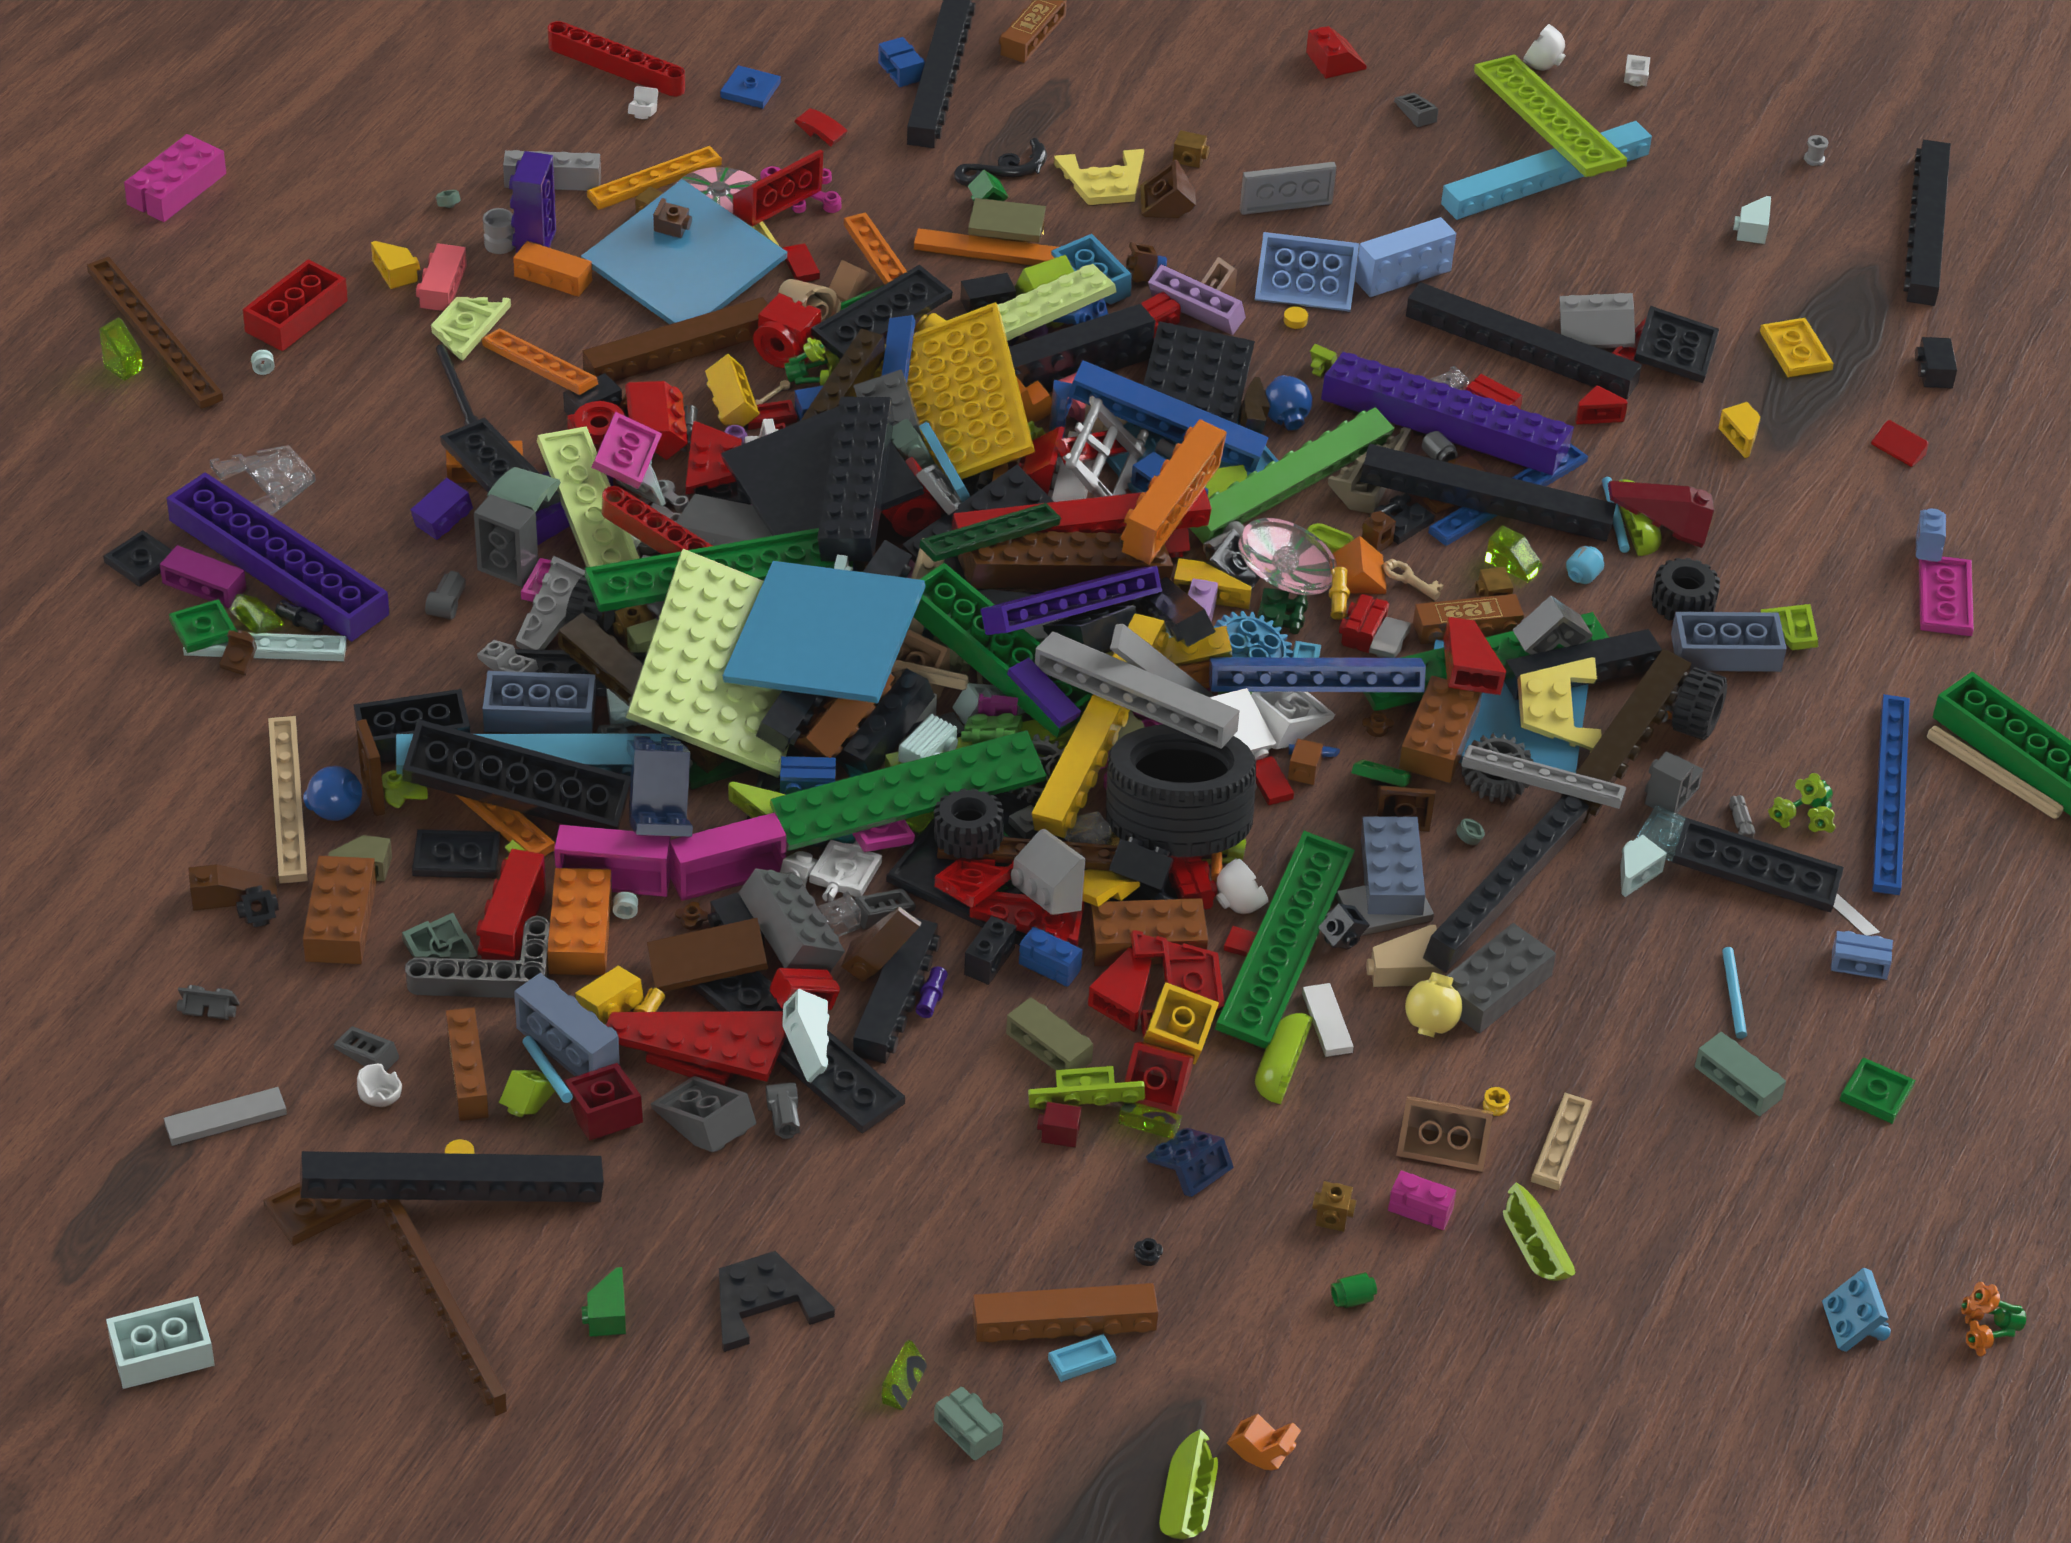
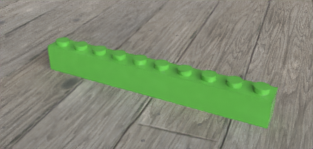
M1376 407L1368 412L1364 410L1350 422L1347 420L1342 422L1337 429L1331 432L1329 430L1324 432L1317 440L1306 442L1299 450L1288 452L1281 460L1277 462L1272 461L1267 464L1263 470L1250 473L1240 483L1238 481L1232 483L1222 493L1219 491L1214 493L1209 498L1212 510L1208 526L1190 527V529L1204 544L1221 535L1229 523L1239 521L1241 524H1244L1354 462L1355 459L1367 452L1369 444L1384 445L1395 428Z

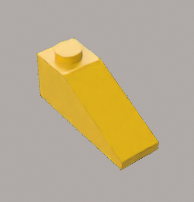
M1178 558L1174 584L1185 591L1186 594L1189 593L1193 578L1217 582V605L1249 609L1251 586L1205 562Z

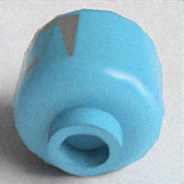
M1592 546L1579 547L1566 561L1568 576L1577 583H1591L1604 569L1602 553Z

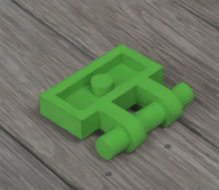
M1004 713L999 716H987L986 714L969 716L964 731L961 732L962 742L977 744L982 741L1018 733L1023 726L1022 716H1014L1010 713Z

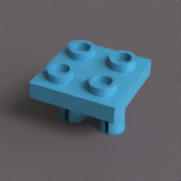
M1862 1268L1822 1300L1838 1349L1847 1352L1867 1335L1880 1341H1884L1889 1337L1891 1329L1888 1327L1889 1324L1885 1322L1889 1318L1871 1270Z

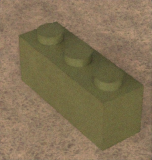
M1032 997L1007 1015L1006 1034L1055 1071L1085 1068L1092 1062L1093 1043L1085 1035H1081L1067 1021L1057 1017L1044 1004L1038 1003Z

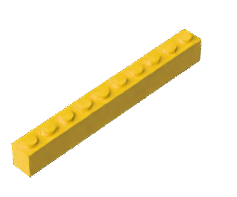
M1134 614L1128 628L1160 652L1161 648L1166 647L1169 638L1165 628V621ZM1114 653L1113 657L1126 662L1124 659H1122L1120 656ZM1094 694L1092 695L1032 811L1034 830L1046 829L1055 836L1065 838L1069 829L1075 826L1077 813L1080 808L1085 806L1090 788L1096 785L1098 772L1101 767L1106 765L1110 748L1117 742L1121 727H1125L1127 724L1129 709Z

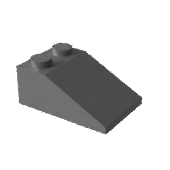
M696 1076L691 1077L651 1103L652 1109L693 1145L711 1152L721 1150L726 1143L735 1137L744 1135L749 1128L757 1124L747 1093Z

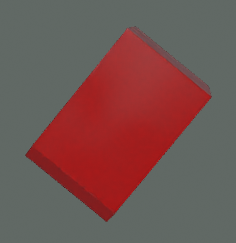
M1597 385L1578 403L1575 419L1576 425L1624 422L1628 402L1626 399Z

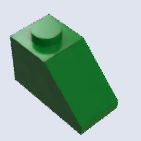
M616 1267L587 1293L588 1306H582L583 1325L589 1324V1336L626 1334L622 1267Z

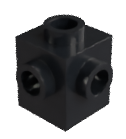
M262 885L245 888L246 894L239 895L240 901L236 902L239 919L244 918L245 923H252L253 927L270 924L269 919L276 918L275 911L279 910L276 894L271 895L269 889L263 890ZM258 900L261 903L259 911L252 910L251 904L253 901Z
M1338 903L1333 910L1326 914L1325 920L1318 928L1325 935L1324 940L1331 947L1350 949L1360 941L1361 935L1370 925L1355 906Z

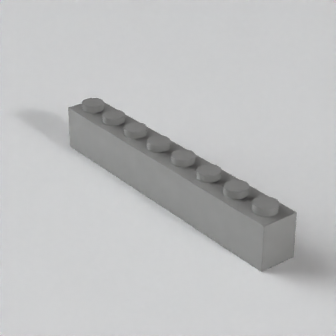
M1052 632L1036 647L1035 664L1045 674L1222 749L1238 731L1240 710L1058 633Z

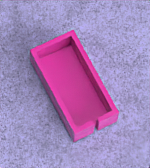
M186 134L124 182L127 205L143 213L147 210V215L165 222L226 174L224 151Z
M774 812L718 828L708 829L692 834V837L682 836L670 840V878L681 901L744 885L756 868L774 870L780 873L783 859L786 858V833Z
M559 825L554 849L556 868L611 869L612 892H630L633 894L667 897L670 883L671 836L636 835L634 831Z

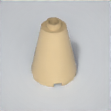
M788 279L779 288L778 294L781 293L791 297L794 303L801 301L804 307L811 305L821 309V322L838 313L841 309V302L837 298L836 292L828 287Z

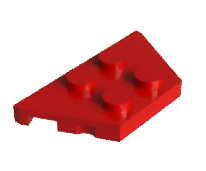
M693 421L685 486L686 494L694 493V488L707 485V488L710 489L720 484L735 482V478L722 460L721 453L742 445V439Z
M959 858L935 876V887L967 906L974 907L1011 879L1014 861L1012 860V864L1005 867L995 866V860Z

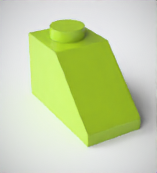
M512 1070L499 1103L507 1106L509 1113L518 1117H524V1114H536L555 1090L540 1071Z

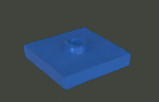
M738 65L721 89L720 98L763 109L780 85L781 76Z

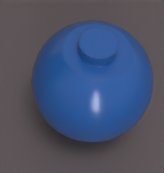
M1285 375L1276 377L1265 390L1270 404L1267 416L1279 425H1282L1284 421L1287 430H1297L1305 424L1304 419L1308 416L1312 407L1310 389L1302 380L1296 377Z
M328 766L316 772L310 779L307 790L303 795L304 804L309 810L314 811L323 819L331 821L343 820L350 817L360 806L362 785L357 776L349 769L341 766Z

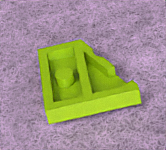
M1811 604L1760 610L1761 613H1779L1785 644L1791 650L1818 647V637Z

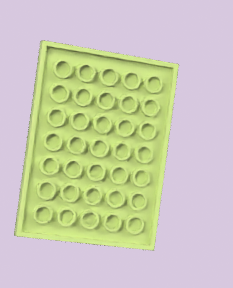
M683 549L680 553L626 718L778 778L781 770V756L786 757L788 747L785 752H782L756 737L761 721L782 690L725 683L723 681V673L764 581Z

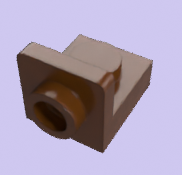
M229 630L227 634L229 641L219 663L220 668L246 676L257 650L255 639L246 631L238 630L235 632Z

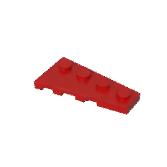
M994 891L976 906L970 907V917L987 922L993 916L1015 925L1016 931L1028 933L1032 927H1036L1078 947L1084 913V901H1082L1081 911L1051 915L1027 895Z

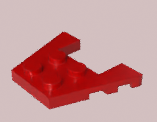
M1137 930L1131 932L1133 958L1161 957L1166 983L1219 1002L1216 1012L1223 1010L1225 1002L1217 952L1185 943L1183 945L1167 941L1166 938L1159 936L1154 938L1143 935V932ZM1142 1010L1140 1013L1143 1038L1154 1010Z

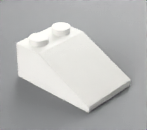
M1252 692L1251 694L1276 742L1272 747L1273 749L1286 748L1289 744H1296L1297 738L1303 739L1331 721L1335 716L1331 710L1308 692Z

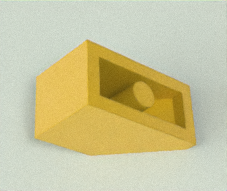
M378 241L371 242L372 261L390 289L418 281L419 261L417 257L411 255L407 248Z
M1748 402L1722 409L1718 428L1744 458L1750 456L1757 435L1760 416Z

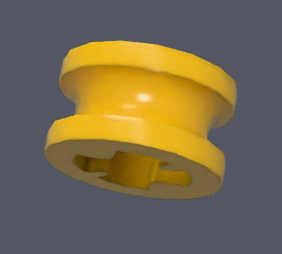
M1500 1087L1489 1088L1484 1094V1110L1492 1111L1493 1116L1504 1115L1509 1108V1093Z

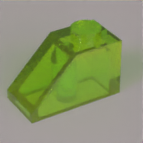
M118 317L99 329L105 368L124 381L143 370L141 349L122 319Z
M1502 525L1489 538L1486 562L1496 567H1505L1508 573L1528 583L1542 570L1543 565L1524 535Z

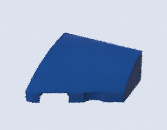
M1054 380L1049 432L1060 426L1065 427L1066 417L1072 405V398L1068 397L1071 383Z

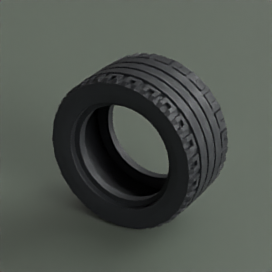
M1164 724L1144 727L1130 732L1120 738L1108 754L1107 823L1119 839L1127 841L1129 836L1144 842V848L1153 851L1154 846L1170 851L1169 856L1194 857L1225 851L1240 843L1249 834L1253 825L1256 784L1255 756L1250 748L1235 736L1221 749Z

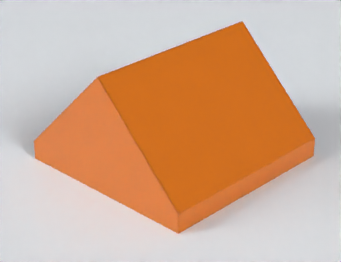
M1358 536L1332 553V569L1344 567L1348 570L1347 588L1350 593L1386 594L1385 572L1382 567L1384 563L1383 555L1361 536Z

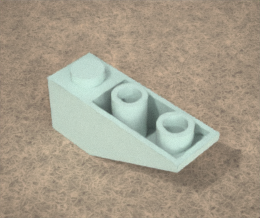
M797 989L783 1004V1029L806 1080L811 1083L819 1074L826 1070L828 1065V1058H826L829 1041L827 1036V1024L829 1021V1014H827L828 1001Z

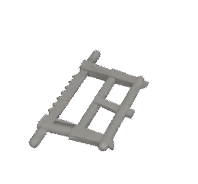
M1092 395L1089 399L1091 407L1083 425L1078 422L1075 426L1078 436L1072 450L1063 456V459L1066 461L1065 466L1067 469L1072 470L1090 493L1092 492L1095 497L1126 494L1125 489H1128V484L1131 483L1132 466L1138 462V458L1143 456L1146 451L1144 445L1149 432L1146 429H1141L1137 438H1135L1123 427V423L1103 405V401L1100 398L1095 399ZM1097 417L1108 429L1103 443L1090 434ZM1116 438L1129 452V456L1111 493L1098 477ZM1086 442L1098 451L1091 470L1079 460Z

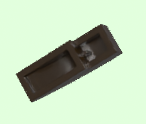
M1255 377L1251 381L1241 405L1238 425L1262 434L1270 410V404L1260 377Z

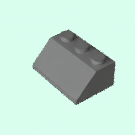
M1633 293L1560 296L1561 334L1596 348L1635 347Z
M1041 829L1014 858V866L1011 871L1012 885L1051 915L1081 911L1085 858L1046 829Z

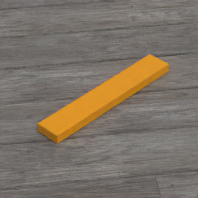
M707 146L587 190V198L600 210L636 197L650 186L657 189L685 179L683 177L696 175V173H693L694 171L722 165V158L711 146Z

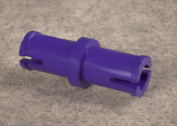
M936 966L931 968L927 982L921 987V998L916 1007V1013L922 1018L932 1017L937 1002L943 996L942 988L948 973L942 967Z

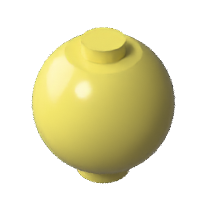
M1432 972L1429 980L1420 981L1408 993L1405 1003L1406 1014L1410 1023L1415 1027H1419V1034L1434 1038L1435 1032L1440 1034L1446 1033L1459 1021L1462 1013V1000L1459 992L1452 986L1454 978Z

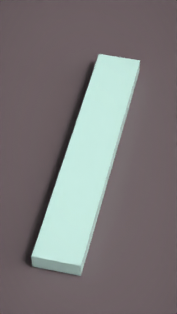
M250 633L255 639L257 646L253 658L344 661L346 636ZM228 642L187 653L183 647L184 656L222 657Z

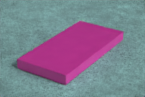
M1942 557L1941 561L1935 562L1919 559L1920 630L1972 636L1974 623L1971 560Z

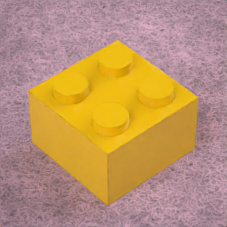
M1165 982L1143 1042L1194 1055L1193 1064L1195 1065L1202 1052L1219 1002Z

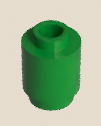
M1366 1272L1337 1279V1282L1332 1283L1330 1287L1332 1299L1336 1307L1343 1306L1344 1308L1373 1302L1374 1295L1377 1294L1376 1282Z

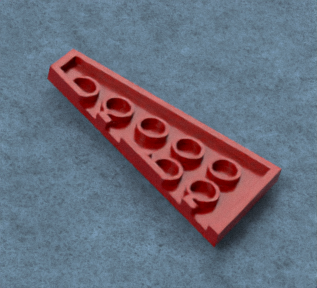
M783 1011L611 1012L606 1023L607 1027H612L617 1032L619 1045L765 1082L769 1079L787 1036L783 1029Z

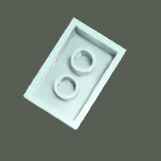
M198 1296L106 1319L110 1343L123 1389L215 1366L212 1344Z

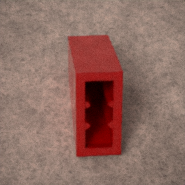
M1129 947L1089 986L1088 1006L1135 1032L1151 978L1152 960L1149 958H1133L1132 948Z

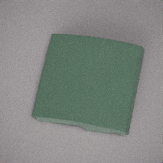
M514 467L494 484L487 497L492 494L537 511L543 500L550 501L561 482L560 479Z

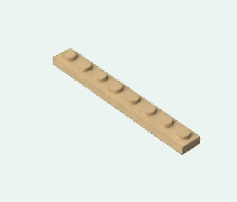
M296 716L268 718L279 883L308 881Z

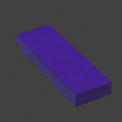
M1030 658L1008 669L1007 675L1058 728L1080 717L1081 710Z

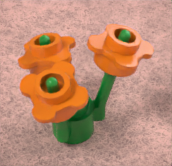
M1978 1282L1974 1286L1970 1297L1967 1296L1963 1299L1961 1312L1966 1315L1965 1323L1970 1325V1331L1966 1334V1343L1970 1348L1976 1350L1978 1356L1986 1354L1985 1349L1992 1347L1994 1338L2014 1337L2015 1331H2021L2026 1324V1313L2022 1306L2001 1301L1997 1286L1994 1284L1986 1286L1983 1282ZM1985 1313L1993 1314L1995 1324L2002 1330L1992 1332L1987 1325L1979 1326L1976 1320L1981 1321Z

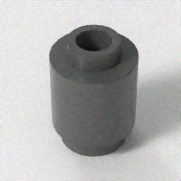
M1430 432L1424 437L1422 450L1431 459L1447 462L1457 458L1456 447L1441 432Z

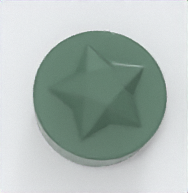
M446 190L436 195L437 205L440 207L451 208L461 201L459 191Z
M1463 819L1456 828L1459 838L1469 845L1479 844L1485 835L1483 827L1473 819Z

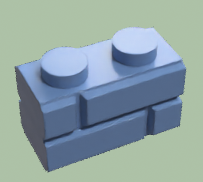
M1933 508L1920 511L1916 532V557L1921 560L1941 561L1946 539V514Z
M1837 931L1832 948L1831 971L1887 980L1892 961L1893 940L1884 939L1881 936L1855 934L1851 931Z

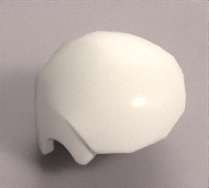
M382 1064L366 1065L359 1070L357 1091L360 1099L366 1104L375 1107H386L400 1098L402 1083L397 1077L396 1072L392 1074L387 1073Z

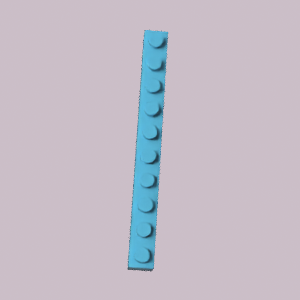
M1637 121L1601 132L1627 158V162L1649 154L1652 135ZM1553 148L1443 186L1441 204L1458 220L1584 177V175Z
M396 734V774H402L413 734ZM475 734L630 777L632 757L627 752V740H634V736L651 737L650 740L661 741V737H671L668 734Z

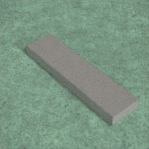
M279 1087L165 1117L164 1124L173 1146L287 1115V1111Z

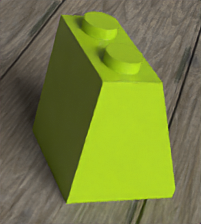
M1063 255L1024 268L1014 286L1016 297L1037 289L1040 285L1055 281L1063 275L1075 272L1067 256ZM1051 321L1049 323H1046V327L1048 328L1052 326L1053 328H1057L1063 325L1064 323Z

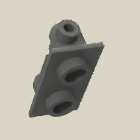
M189 985L187 988L178 987L183 1000H178L177 1011H182L183 1015L203 1017L204 1007L206 1006L209 1007L208 1017L229 1020L230 1017L234 1018L236 1015V1006L232 1005H240L236 995L228 989L218 988L216 991H206L203 987Z

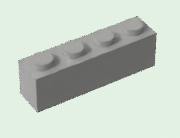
M505 150L503 163L504 188H509L510 177L515 175L517 160H521L524 151ZM529 151L553 155L555 190L587 191L600 186V154Z

